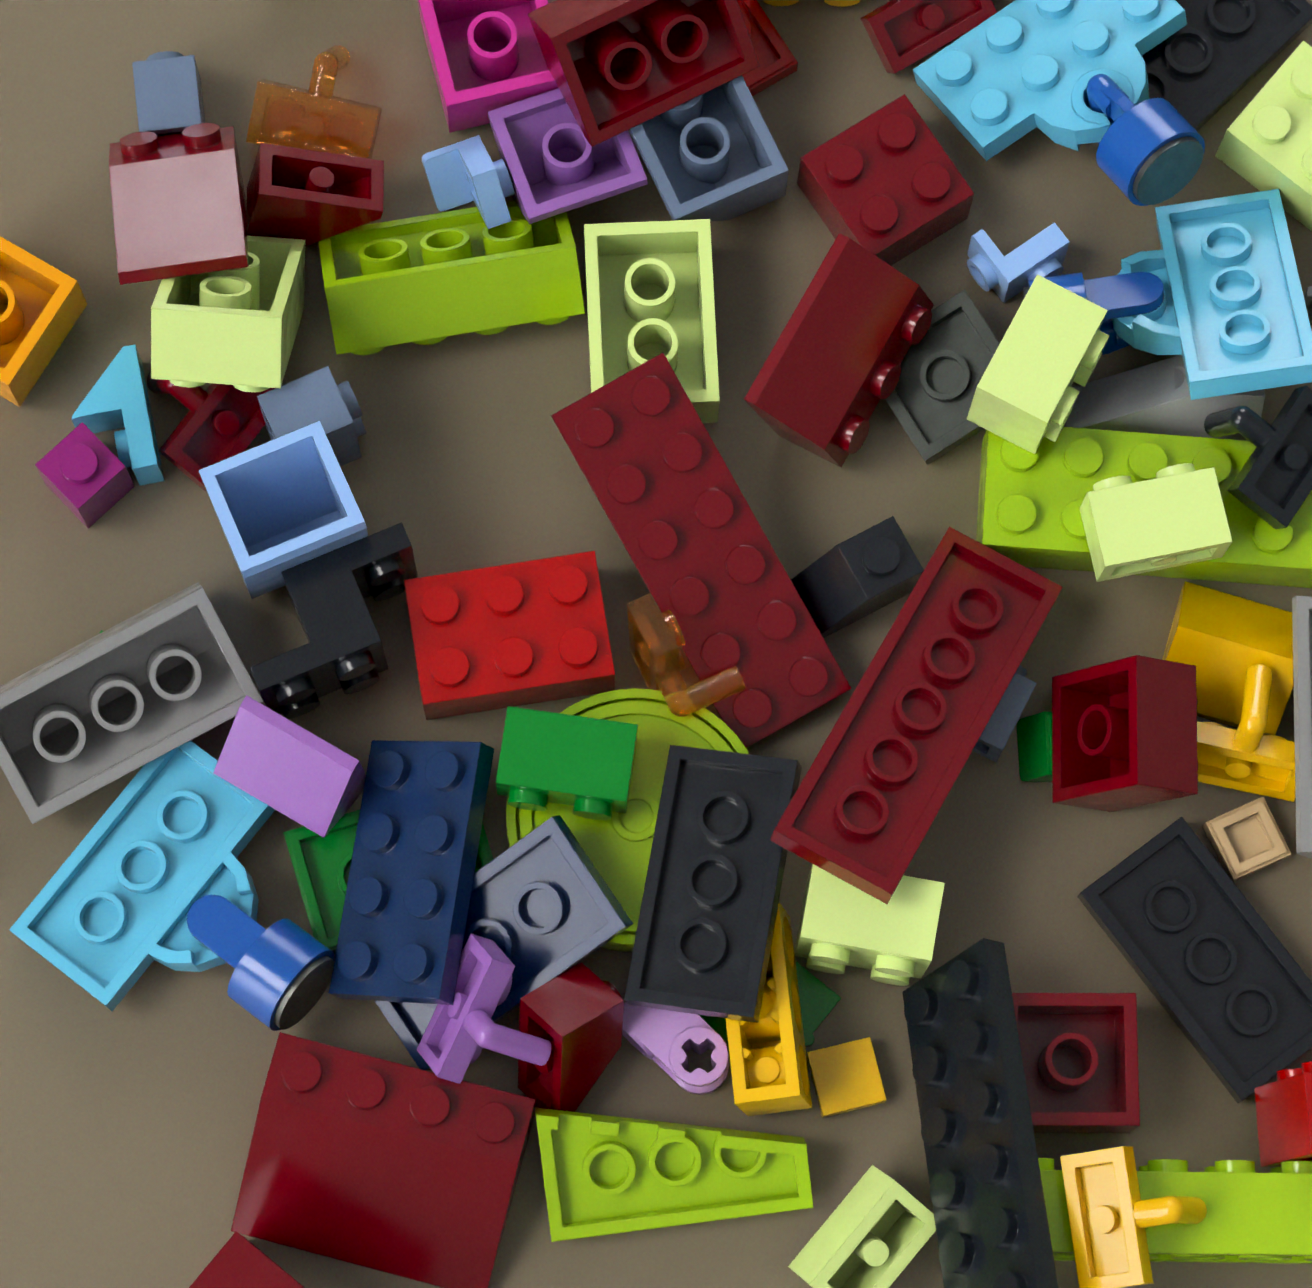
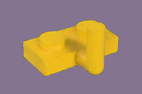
M1260 664L1248 667L1241 721L1238 729L1227 728L1215 722L1197 721L1198 782L1294 802L1296 798L1295 742L1276 735H1263L1267 726L1272 682V670L1269 667Z
M1120 1146L1060 1156L1079 1288H1126L1154 1284L1145 1228L1167 1224H1198L1204 1220L1207 1214L1204 1201L1198 1197L1165 1196L1141 1200L1134 1150L1131 1146Z

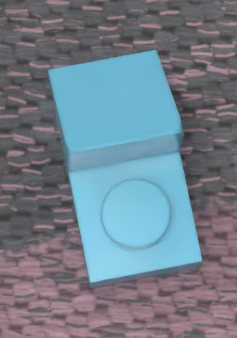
M135 344L124 346L72 415V422L75 428L83 422L93 433L125 427L124 430L114 431L119 460L126 468L132 467L140 486L162 482L165 480L160 453L158 452L159 448L143 362Z

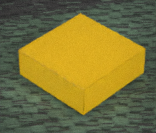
M870 1037L806 1053L822 1118L886 1102Z

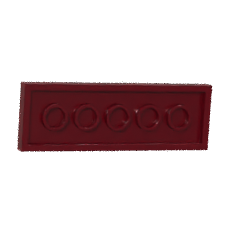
M664 353L659 354L551 415L720 718L738 736L746 748L852 689Z
M949 526L775 827L770 841L888 904L1063 587Z

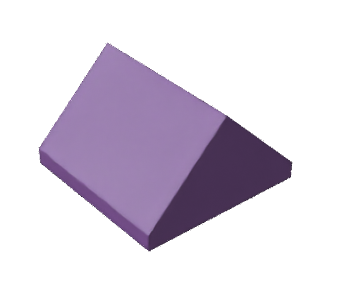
M559 88L488 111V118L500 158L504 160L513 184L515 194L512 195V198L529 224L648 184L629 131H624L592 147L585 138Z
M247 695L238 709L213 772L215 775L323 838L363 793L366 773L359 760Z

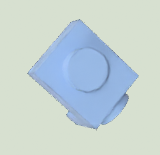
M479 135L425 153L422 156V163L429 186L439 211H446L474 201L488 229L511 221L505 201L506 197L515 194L509 172L503 159L492 162Z
M1054 222L1004 256L987 233L981 229L971 236L967 253L969 257L967 267L974 280L983 290L989 291L993 289L1000 300L1005 303L1023 291V287H1028V280L1035 279L1037 274L1044 278L1059 276L1064 270L1061 264L1064 262L1070 241Z

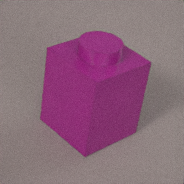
M83 422L35 464L46 486L87 528H90L135 487L126 466Z

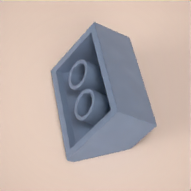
M742 75L629 129L672 220H731L786 195L789 170Z

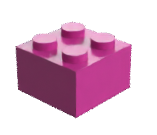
M418 0L420 21L449 133L489 124L488 111L559 88L547 67L527 15L549 4L548 0Z

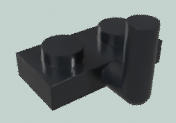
M1308 386L1295 388L1271 425L1247 406H1238L1211 413L1204 421L1206 433L1213 438L1240 433L1256 446L1227 491L1275 529L1287 528L1312 490V390Z

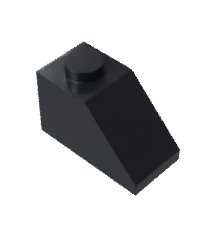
M894 516L836 545L792 578L791 581L822 637L825 638L911 593L924 569Z

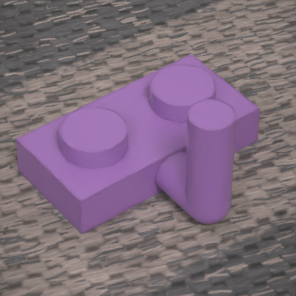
M470 934L461 953L453 1005H437L417 1048L418 1053L437 1077L458 1084L461 1083L469 1064L474 1063L478 1059L483 1048L539 1066L545 1065L551 1054V1043L549 1040L495 1024L491 1019L496 1007L505 1001L510 992L512 973L515 965L493 940Z

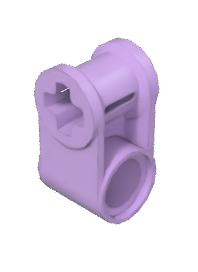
M627 1002L624 1003L622 1035L645 1057L652 1059L682 1089L692 1094L703 1095L712 1093L722 1086L729 1071L727 1046L722 1037L698 1014L633 1006ZM692 1049L696 1053L702 1054L707 1049H710L712 1051L711 1064L713 1070L707 1073L705 1070L697 1068L692 1073L687 1072L689 1065L686 1052Z

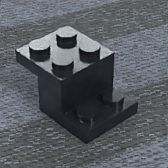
M402 522L281 572L290 600L308 643L250 667L266 707L278 714L283 713L285 718L291 719L317 708L320 705L318 698L341 688L344 694L356 693L374 685L380 680L378 673L387 670L388 665L380 636L364 599L373 596L375 601H383L397 596L405 591L404 580L418 577L412 545Z

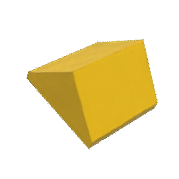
M1185 581L1183 583L1162 660L1196 666L1197 716L1238 728L1241 721L1246 671L1252 665H1265L1272 670V682L1267 726L1263 735H1276L1294 687L1292 612Z

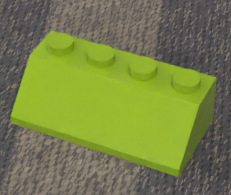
M509 201L506 204L511 221L490 229L487 228L478 208L472 207L362 225L319 241L324 288L336 354L351 352L355 355H370L381 351L386 346L410 342L418 345H431L443 341L447 336L471 332L481 335H492L506 330L509 326L532 322L553 325L564 322L570 316L585 314L576 246L567 212L529 224L516 202Z

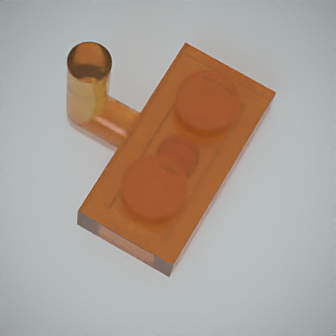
M335 45L316 56L309 89L267 79H261L257 82L246 142L257 145L266 143L372 159L382 108L333 96L337 72L344 69L350 61L348 50L343 46Z
M651 593L627 603L630 653L648 689L661 691L670 711L675 716H688L746 689L743 678L736 666L687 687L679 672L686 669L682 653L679 647L685 645V640L671 610L661 613Z

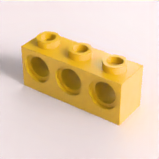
M780 902L778 904L759 1021L756 1023L725 1018L734 1102L748 1117L812 1108L791 918Z

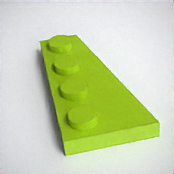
M535 1108L551 1242L813 1208L807 1146L804 1137Z

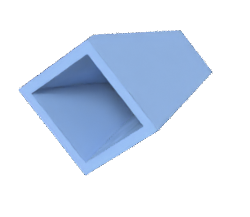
M320 421L198 470L251 599L285 586L281 574L282 571L368 536L364 518Z

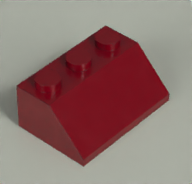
M555 0L527 14L547 67L585 138L592 147L760 67L737 0Z
M839 233L744 400L778 436L842 467L849 453H856L866 440L870 428L869 418L880 399H886L894 391L901 374L900 364L910 346L918 344L926 335L931 324V310L934 304L919 284L851 238Z

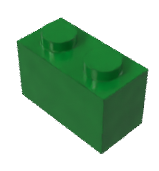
M507 706L496 777L497 795L508 796V805L532 811H545L548 802L574 806V815L595 820L612 819V812L626 813L637 743L638 724Z

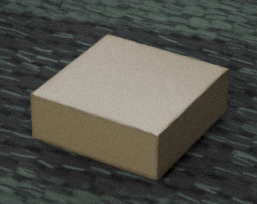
M1260 797L1211 819L1203 825L1204 831L1224 871L1233 882L1282 861L1292 854L1264 797Z

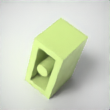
M1183 463L1159 470L1156 473V479L1132 483L1130 476H1116L1095 483L1093 485L1094 491L1087 492L1079 509L1096 581L1100 582L1223 557L1233 541L1215 468L1195 471L1194 464Z
M872 1165L788 1267L812 1288H889L936 1231L934 1214L894 1179Z

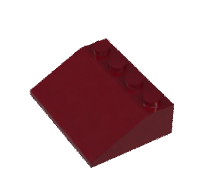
M279 1032L261 1095L231 1231H237L242 1235L441 1288H489L535 1117L536 1100L463 1080L458 1084L439 1078L433 1072Z

